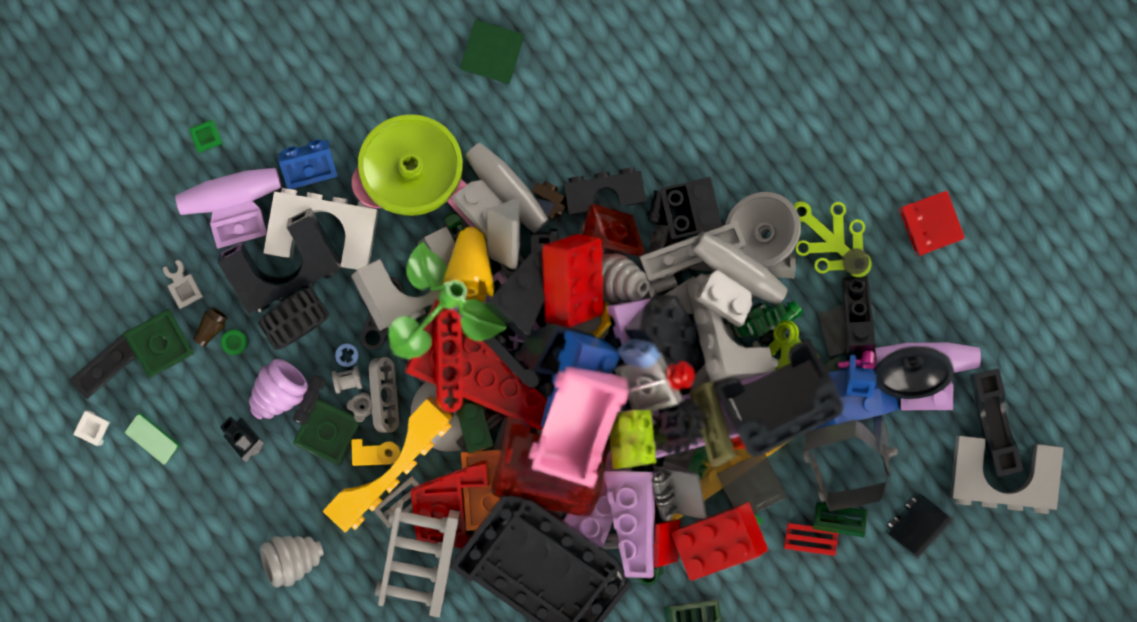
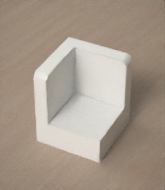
M85 411L73 435L96 446H100L104 442L102 438L110 422L94 415L95 413L92 411Z

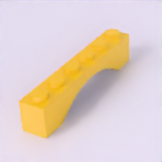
M429 396L409 417L405 445L399 458L390 470L370 483L343 489L323 512L345 533L351 527L356 530L365 520L362 515L368 508L373 512L383 501L380 498L385 490L390 493L400 483L397 477L402 472L407 475L417 464L414 459L420 453L425 456L435 445L432 442L437 434L442 437L452 427L449 421L454 416L440 409L436 399Z

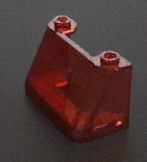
M507 417L492 480L491 493L498 498L503 493L533 498L549 510L582 517L591 515L601 496L610 440L606 441L601 454V462L598 464L597 470L594 471L597 474L594 486L589 487L533 469V459L529 458L533 443H538L541 435L530 433L531 426L523 418Z

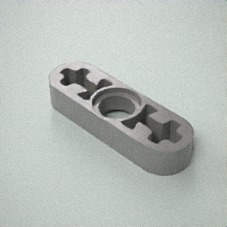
M388 357L374 358L369 364L373 425L380 433L394 432L399 426L395 366ZM383 388L387 391V400L385 402L381 399L380 395ZM387 418L388 423L385 424L384 419Z

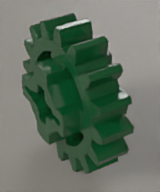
M760 302L750 308L743 325L737 327L732 323L730 327L737 338L746 337L747 335L759 337L778 326L777 321L785 317L787 312L782 302L778 305H768L767 302Z

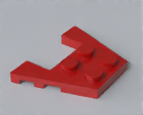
M487 460L411 488L413 514L443 519V517L448 518L450 510L460 511L454 547L462 548L472 536V534H468L466 531L462 488L488 486ZM414 525L416 540L435 544L443 542L445 533H440V530Z

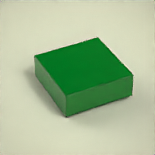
M213 119L189 128L198 153L223 144Z

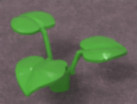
M424 242L414 249L408 259L406 267L407 277L417 289L423 290L430 287L432 291L442 290L439 294L440 304L420 325H418L415 319L408 316L398 317L392 322L389 327L388 336L393 352L404 358H415L423 355L429 349L432 341L431 336L423 328L443 307L455 308L458 305V313L462 315L461 330L472 340H488L504 331L507 327L505 323L485 306V303L476 299L466 301L464 297L467 294V290L462 282L453 280L442 285L447 266Z

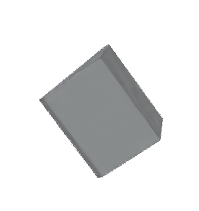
M513 199L487 209L488 257L512 269H517L520 249V199Z

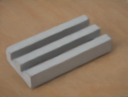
M411 476L384 498L374 509V512L388 529L393 526V523H389L386 517L390 515L391 507L396 508L398 501L384 513L380 509L411 483L414 487L420 485L414 476ZM411 491L400 500L407 501L411 497ZM412 503L402 512H410L412 510Z

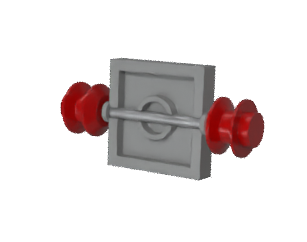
M659 353V359L649 367L639 368L623 363L614 370L616 375L625 377L628 381V394L624 405L629 400L633 411H655L676 405L682 401L678 390L692 385L694 379L693 369L683 361L679 362L677 366L671 364L667 367L662 354Z

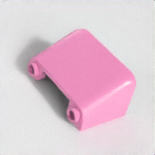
M566 367L564 372L559 371L555 386L558 387L539 442L533 443L529 458L533 459V469L593 487L597 478V474L594 471L597 470L598 464L601 462V454L617 411L619 412L621 404L624 405L628 394L627 378L619 375Z

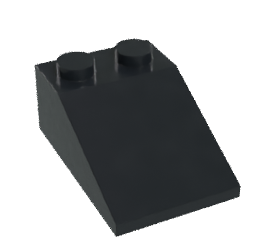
M921 494L917 497L913 495L904 504L906 508L900 516L895 514L886 524L888 529L885 531L908 554L917 559L954 520Z

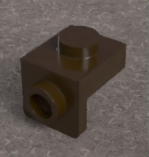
M544 181L543 185L536 182L532 192L555 203L548 218L555 221L556 217L561 218L567 207V204L564 203L566 197L557 193L558 187L547 181Z

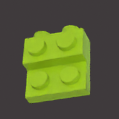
M634 410L618 413L609 432L613 469L656 463L651 410Z

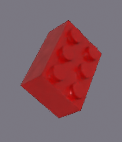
M576 234L543 245L545 322L571 327L603 315L602 239Z
M749 502L710 515L706 520L699 519L671 532L690 581L758 558L769 550Z

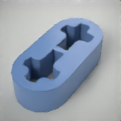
M631 339L625 342L618 350L624 363L639 368L653 365L660 357L653 343L639 339Z

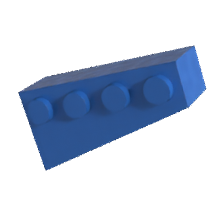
M566 330L564 336L566 345L564 350H560L558 358L561 362L559 371L564 372L567 367L612 374L620 358L617 349L605 339ZM558 374L553 376L552 384L554 389L552 395H549L540 425L542 428L545 426L558 387L555 386Z

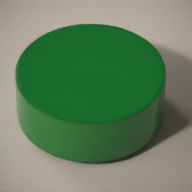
M237 329L228 330L221 338L222 349L230 355L243 353L248 345L246 335Z

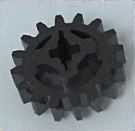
M685 398L684 401H680L676 405L666 407L665 409H658L659 416H652V419L656 422L652 425L655 445L669 455L672 452L680 455L681 449H684L687 453L690 452L689 446L691 444L697 446L696 438L704 436L700 432L701 428L706 427V423L702 421L705 418V414L700 411L701 408Z

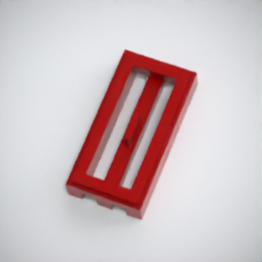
M787 523L784 549L836 556L839 533L815 530L813 526ZM796 529L832 534V539L791 534V531ZM790 539L829 544L831 548L824 549L790 544Z

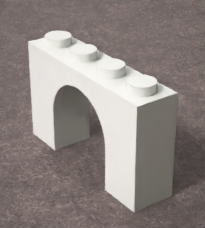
M282 188L281 193L274 192L264 254L292 259L295 242L286 228L289 218L311 208L314 213H331L343 224L345 244L341 267L359 270L370 264L379 213L377 209H373L358 201V206L349 205L348 199L333 197L332 201L322 200L323 195L307 193V197L297 196L296 190Z

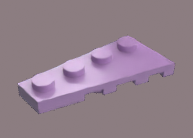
M610 450L595 472L597 478L594 486L585 487L564 521L604 548L614 517L611 504L608 501V490L602 471H631L632 467L613 469Z
M602 471L608 490V501L611 504L614 517V528L617 530L619 539L618 546L625 577H654L655 489L652 484V478L655 472Z

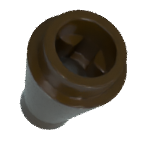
M210 307L208 311H204L193 340L199 345L206 347L227 325L225 322L228 317L220 310Z

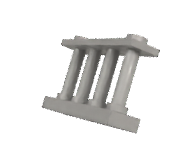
M398 500L396 508L391 507L388 522L393 523L383 580H378L375 596H380L378 605L383 606L386 595L424 602L426 606L431 607L430 616L440 617L460 511L450 510L448 518L437 519L402 512L404 500ZM400 522L438 529L440 533H445L444 540L435 544L399 537ZM395 546L436 554L435 557L440 558L439 566L428 568L393 561ZM391 571L430 578L431 582H435L434 591L429 590V593L388 585Z

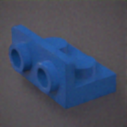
M313 140L306 146L299 148L296 146L287 147L278 154L280 168L287 189H294L338 177L328 140Z

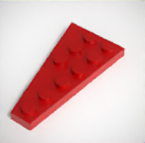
M438 299L434 300L428 316L440 304ZM447 313L446 318H442V323L447 325V332H441V336H455V332H449V324L454 323V318L449 317V313ZM434 317L423 328L432 339L429 349L419 357L410 358L404 372L436 385ZM461 330L462 397L543 431L540 425L547 399L535 388L526 386L527 384H524L484 341L472 340ZM450 339L444 341L442 344L443 353L446 355L453 353L455 350L454 342ZM452 366L445 367L442 371L444 380L451 381L454 379L455 369ZM443 384L442 388L450 391V388L456 389V385L448 386Z

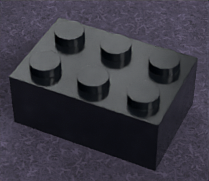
M654 295L625 328L630 339H639L653 343L658 352L662 354L667 367L671 364L677 366L679 362L683 361L693 369L695 376L706 363L700 344L699 333L676 295Z

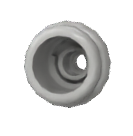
M618 253L602 255L603 302L613 305L638 301L647 294L649 290L647 275L632 260Z
M288 535L282 538L274 536L269 539V542L262 543L260 546V556L269 582L274 587L282 585L289 587L296 580L303 579L305 573L311 572L313 566L319 565L320 557L324 555L320 542H314L311 537L303 539L300 536H295L294 538Z

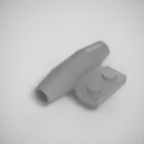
M482 143L476 144L467 152L465 157L480 181L470 182L452 197V200L486 238L487 209L513 199H520V223L533 233L537 232L549 221L534 194L502 159Z
M701 232L695 238L691 249L715 271L705 278L696 297L698 301L739 327L743 325L753 304L751 295L773 305H778L784 299L787 288L765 266L732 244L708 233Z

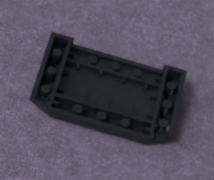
M504 493L449 566V568L469 582L473 580L532 622H603L631 587V583L628 577H625V572L620 562L611 553L533 498Z

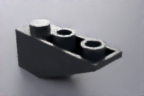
M868 276L842 277L847 360H849L850 355H856L857 360L861 359L864 351L875 352L876 343Z

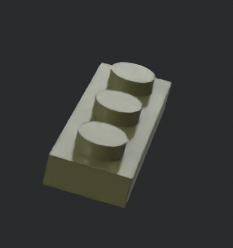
M704 383L689 392L692 403L694 402L701 408L700 411L705 414V418L702 421L706 423V427L700 430L704 434L703 440L711 466H720L736 457L714 383Z

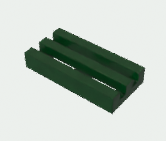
M817 502L815 505L813 529L864 538L868 511L850 507L829 511L826 503ZM821 512H827V513H833V514H839V515L857 517V518H861V521H860V520H854V519H848V518L843 517V516H830V515H825V514H821Z

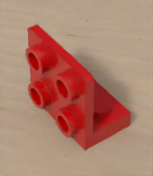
M947 191L898 208L916 257L965 238Z

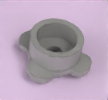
M366 392L355 396L347 402V409L353 412L355 415L354 419L357 422H363L365 417L372 414V402L370 395Z

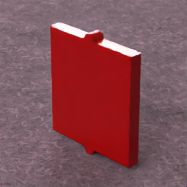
M672 519L656 524L655 543L653 545V567H661L678 561L679 552L671 532L680 527V519Z

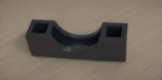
M994 368L969 374L984 439H986L985 444L992 474L999 477L1023 471L1018 446L1013 438L1007 417L1005 390L1000 369Z

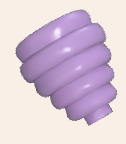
M281 359L272 360L260 369L259 376L255 379L251 393L252 396L249 398L250 412L258 419H271L275 415H280L284 411L292 409L293 406L303 400L304 393H306L308 387L306 379L290 363Z

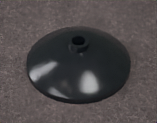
M909 346L897 349L886 355L877 364L874 374H876V385L885 394L901 399H919L934 395L945 389L954 377V366L951 359L937 349L926 346Z

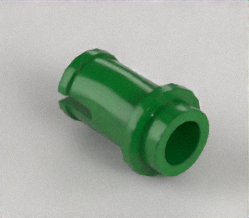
M794 300L791 303L787 302L785 307L787 314L780 321H777V324L784 320L793 322L797 317L801 318V314L804 311Z

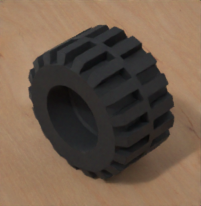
M307 288L289 297L260 318L258 325L274 350H279L317 328L327 320L330 314L313 288Z

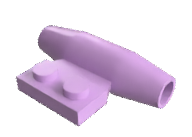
M276 168L248 170L205 181L175 195V199L181 215L212 212L210 225L218 249L267 235L262 211L254 200L278 190L282 186Z
M948 342L902 343L875 348L874 358L876 359L875 368L889 353L909 346H926L943 352L951 359L954 373L978 369L981 364L979 347ZM952 381L945 389L928 397L919 399L900 398V409L953 410Z

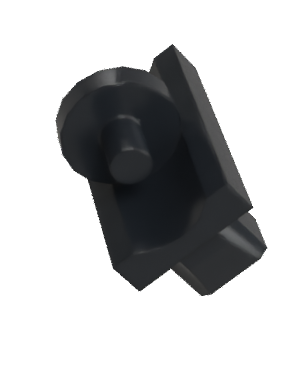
M229 417L220 427L225 433L223 435L224 438L245 462L250 459V456L257 455L264 444L242 417L238 421Z

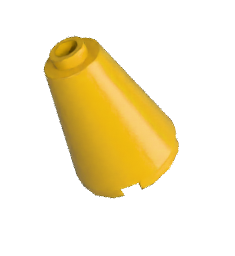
M467 227L458 234L442 285L453 280L460 281L467 290V294L464 297L466 301L476 299L483 302L486 301L487 295L492 297L494 291L484 234L478 228Z

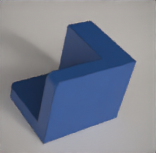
M850 355L846 374V395L872 397L876 385V374L873 373V369L856 367V355Z

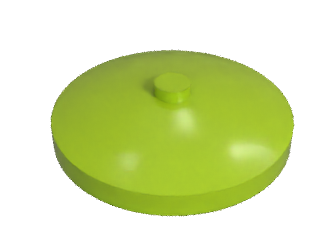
M420 115L396 116L380 123L364 140L358 158L359 177L365 192L383 209L406 216L426 214L445 204L457 190L462 176V154L455 137L441 123Z

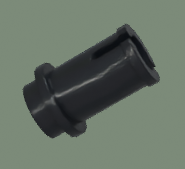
M654 190L650 212H647L646 215L649 222L663 224V221L667 218L661 193L658 190Z

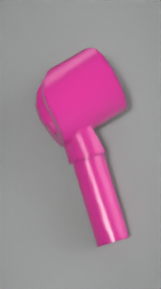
M864 351L861 359L856 360V367L873 369L876 361L874 358L875 353ZM849 361L838 362L839 369L847 368Z

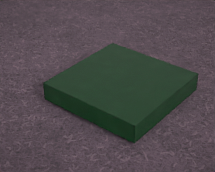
M475 20L460 70L510 85L525 35Z
M170 309L123 333L125 340L148 380L195 354Z
M318 399L313 411L308 414L310 418L307 424L301 425L293 444L340 466L361 422H357L354 419L355 415Z

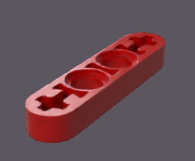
M442 309L435 317L436 401L439 408L443 411L455 412L462 405L461 318L455 310ZM447 313H449V317L454 318V323L449 324V332H455V336H441V332H447V325L442 323V318H446ZM450 339L455 344V350L453 353L446 355L442 351V344ZM447 366H452L456 372L454 379L451 381L444 380L442 376V371ZM443 384L448 386L456 385V389L450 388V395L456 399L455 402L451 403V407H448V404L443 402V399L448 397V389H442Z

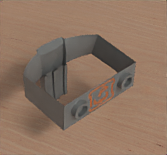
M882 415L873 417L874 435L856 419L805 433V447L802 448L804 460L806 463H811L819 483L818 493L821 502L826 501L829 511L881 501L887 487V479L891 476L889 461L898 454L897 448L889 447V432ZM857 437L881 454V458L884 459L886 482L828 493L811 449Z

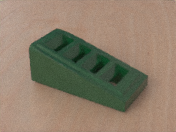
M719 599L665 606L666 622H677L675 611H678L679 622H687L686 609H689L690 622H697L696 608H699L701 622H722ZM706 606H710L712 621L707 620Z

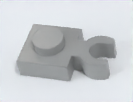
M177 260L175 261L178 266L176 273L172 274L167 266L163 267V272L174 281V283L168 285V288L179 309H182L204 296L193 275L184 276V265L181 261Z

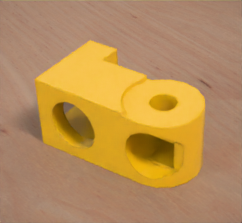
M352 439V466L393 464L401 453L400 447L392 441L384 442L381 445L363 446V439Z

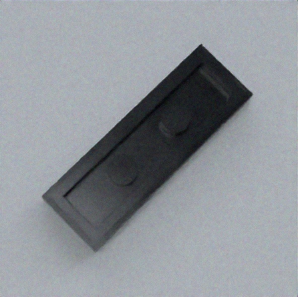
M123 334L70 379L85 399H89L136 358Z

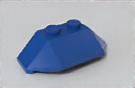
M847 368L829 372L844 409L838 417L815 429L855 419H866L900 409L899 400L882 392L877 385H875L872 397L846 395Z

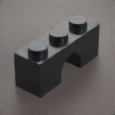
M635 167L620 169V174L610 176L609 171L594 174V179L584 180V176L568 178L569 183H564L569 216L595 212L593 199L595 194L602 189L614 191L619 198L620 207L646 203L641 171L635 172Z

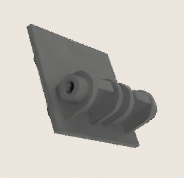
M653 466L655 473L652 478V484L655 489L656 504L659 505V517L663 521H670L672 516L677 513L706 520L707 515L699 475Z

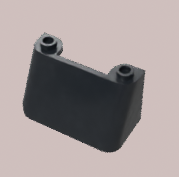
M810 339L792 347L788 354L790 364L746 386H743L742 382L736 378L726 379L714 386L749 455H763L835 419L842 413L844 407L834 381Z

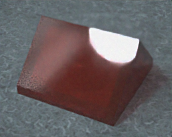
M595 204L589 206L582 235L601 238L602 249L638 257L646 254L633 215Z

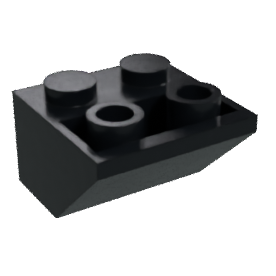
M711 176L660 188L671 239L697 235L701 232H709L722 227Z

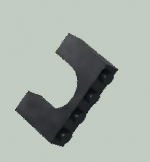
M311 208L289 218L286 228L302 255L301 265L292 274L283 277L265 274L256 266L243 242L219 254L217 263L248 314L254 311L260 313L266 310L270 303L276 300L284 301L293 295L292 292L300 288L302 290L310 288L316 283V280L322 277L327 279L338 273L341 259Z

